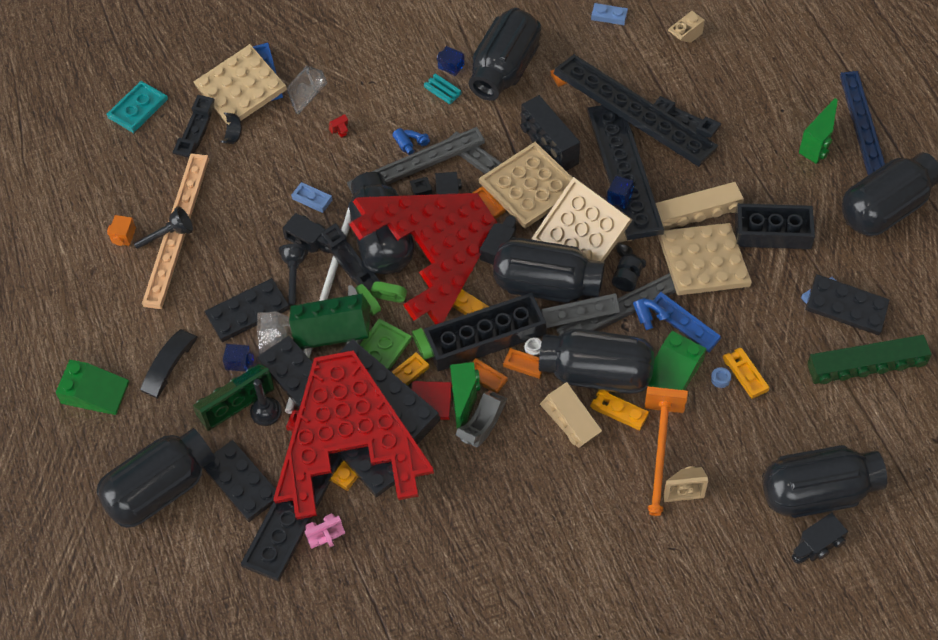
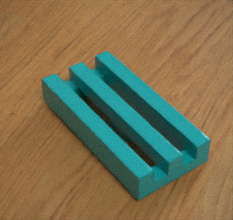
M436 73L433 75V78L428 79L429 82L424 83V88L448 104L454 102L461 95L460 89Z

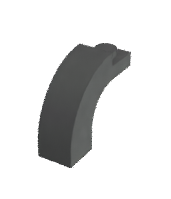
M491 390L484 392L471 420L459 427L455 435L460 437L462 442L479 447L497 423L507 398Z

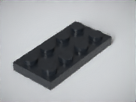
M816 274L805 310L879 336L890 299Z
M271 278L204 312L220 341L225 342L290 308Z
M233 440L213 454L215 460L203 468L248 522L269 508L274 502L273 498L276 489Z

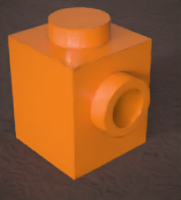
M114 216L112 224L108 226L107 234L113 244L130 246L136 230L133 218Z

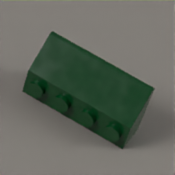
M363 293L293 305L290 307L289 317L293 341L300 349L349 342L352 339L354 341L369 338L371 306Z
M261 364L250 367L239 377L231 379L229 383L215 389L213 393L199 399L192 405L195 414L208 431L258 399L253 384L255 379L261 380L265 395L274 390L270 371L267 367Z

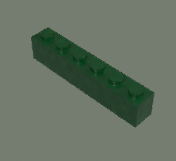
M918 335L810 354L807 365L814 384H827L835 380L845 381L852 377H866L869 374L875 373L884 374L892 370L902 371L915 366L923 367L928 364L932 353L925 336Z

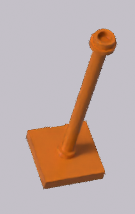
M647 386L644 409L661 411L652 505L648 506L649 514L652 516H661V512H663L660 501L669 412L684 413L688 391Z

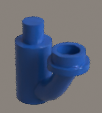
M399 128L392 134L402 151L407 152L408 155L414 153L413 143L409 137L417 139V143L421 146H426L430 142L428 134H420L412 130Z
M643 298L633 302L640 324H644L646 330L653 328L651 323L653 317L649 308L659 313L656 316L660 321L671 317L670 311H666L653 300Z

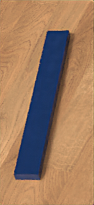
M841 72V83L866 171L870 175L885 165V161L859 72Z

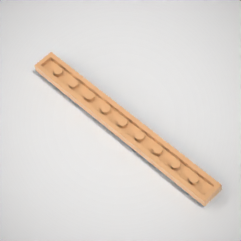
M190 154L172 212L174 208L180 206L191 219L209 162L208 155ZM174 231L164 235L142 301L143 307L162 309L185 234H179Z

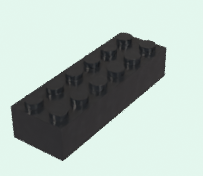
M531 292L424 328L423 330L432 351L433 362L439 372L450 368L452 364H462L475 358L524 343L530 338L541 337L546 334V321Z
M352 339L339 353L354 350L418 445L441 420L439 413Z

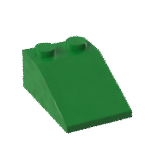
M836 98L830 102L803 133L799 154L816 164L821 159L824 160L829 153L828 147L832 142L831 136L838 102Z
M671 331L654 359L653 375L648 386L685 390L704 361L706 348Z
M69 360L55 393L61 404L116 415L129 385V380L89 363Z
M474 362L450 365L457 429L467 424L477 400V391H480L479 369L475 370Z

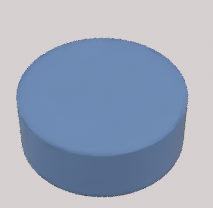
M723 367L713 370L711 382L714 386L724 388L730 384L731 373L729 370Z

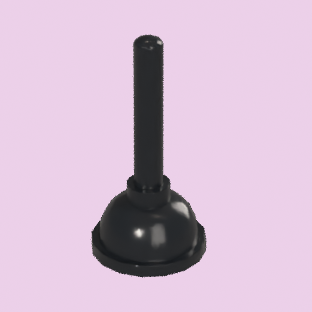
M178 206L174 208L166 226L134 242V246L139 249L168 232L172 233L175 231L179 234H190L193 232L192 222L185 210Z
M286 244L278 249L282 260L289 268L288 304L290 306L296 305L297 269L299 264L308 255V248L300 244Z
M255 379L253 384L258 399L252 404L250 415L256 424L269 426L276 423L282 413L281 405L274 398L266 397L261 380Z

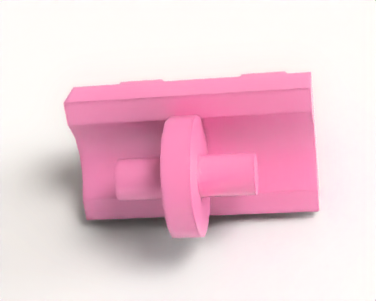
M331 513L324 517V523L317 525L316 522H311L306 525V531L304 532L311 549L326 542L329 547L334 546L332 540L345 534L339 516L335 517Z

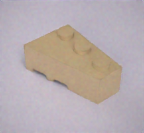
M567 382L548 394L540 403L543 409L566 433L571 443L578 448L602 432Z

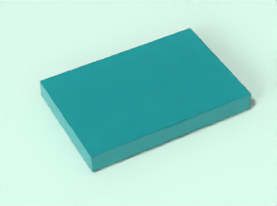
M140 81L106 115L110 120L134 133L168 100V97L152 86Z

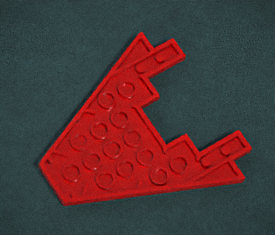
M462 193L356 198L353 203L362 216L353 220L349 225L359 240L386 225L397 241L410 233L431 262V265L419 272L429 288L407 301L403 306L413 321L428 313L435 325L444 322L481 255L480 248L492 226L497 223L479 194Z
M354 350L316 357L313 360L273 498L275 504L293 500L295 518L297 520L317 516L312 477L332 473L329 457L331 453L368 446L372 465L392 462L398 500L419 497L416 477L434 474L433 467Z

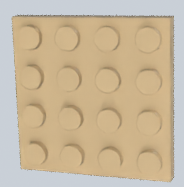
M250 44L194 81L195 86L203 96L214 98L213 108L228 126L230 123H227L224 112L236 114L241 121L287 90L286 85Z
M534 142L480 177L479 183L526 229L550 212L573 177Z
M573 177L531 239L575 246L588 259L604 262L632 222V219Z
M730 223L664 230L663 235H658L677 295L750 287L752 282Z

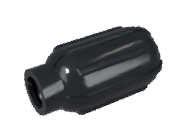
M513 7L496 17L472 56L473 74L468 83L471 91L479 98L488 101L496 100L503 90L515 86L519 82L540 45L541 24L530 13Z
M925 152L919 153L911 159L896 158L849 188L842 199V213L846 225H849L859 234L877 236L923 206L929 199L931 188L938 184L937 160Z
M379 172L360 174L351 182L353 197L348 205L351 222L362 216L353 203L356 198L399 196L394 188L387 186L384 176ZM386 225L361 240L356 236L362 261L371 272L379 274L400 273L413 257L414 243L411 233L397 241Z
M517 238L499 246L493 264V277L496 283L502 289L507 290L509 294L522 296L532 292L534 298L569 303L571 300L578 299L582 295L599 297L605 262L588 259L575 246Z
M571 329L563 332L560 336L543 335L539 356V371L554 373L557 379L563 383L567 382L569 385L637 394L643 392L651 381L654 368V352L651 344L643 338L584 329Z
M194 428L180 437L175 435L163 436L101 478L97 485L99 501L108 516L119 526L125 528L136 527L191 490L198 483L202 475V468L214 461L215 457L205 440Z
M839 445L779 457L778 460L773 461L765 469L762 475V484L765 499L772 510L783 516L797 518L857 506L869 492L884 490L887 487V471L879 451L859 453L856 450L847 448L845 445Z

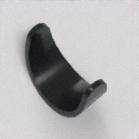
M224 112L227 123L230 124L229 126L227 124L226 134L221 143L234 144L241 135V121L236 114Z

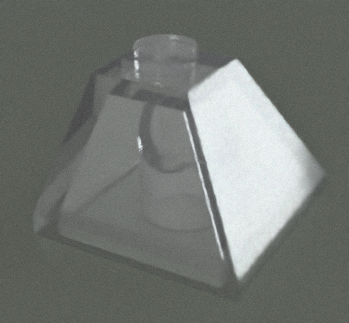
M306 65L287 87V92L296 114H300L327 84L323 71Z
M279 312L257 313L259 355L288 335L293 340L288 316Z

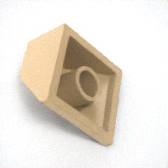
M689 466L681 469L666 481L663 502L704 498L708 476L703 468Z

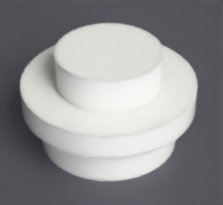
M535 337L528 339L524 345L525 352L534 356L540 355L542 341Z

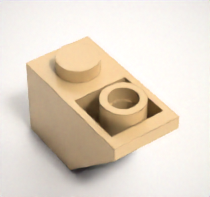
M691 11L671 26L668 31L681 41L691 43L703 34L705 20Z

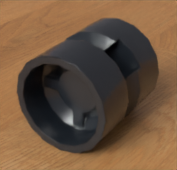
M631 256L621 257L612 278V284L619 290L625 292L633 291L643 269L642 262Z

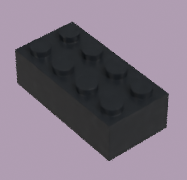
M538 95L521 104L520 126L522 131L530 136L532 143L536 142L565 171L578 165L580 141L543 98Z
M738 203L735 214V231L738 246L812 249L815 238L813 206Z

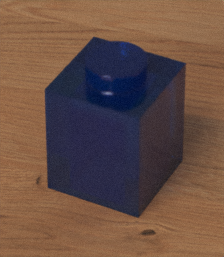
M448 46L437 55L438 69L456 76L465 65L464 53Z
M615 176L607 191V201L613 206L625 209L633 194V180Z
M226 344L223 356L225 370L246 372L254 361V354L251 353L249 345Z

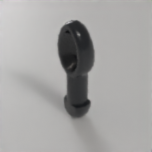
M623 243L616 245V250L621 257H635L642 262L643 268L646 267V261L635 255L630 246Z

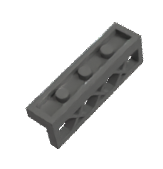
M615 293L541 309V312L546 321V328L619 313L620 309Z

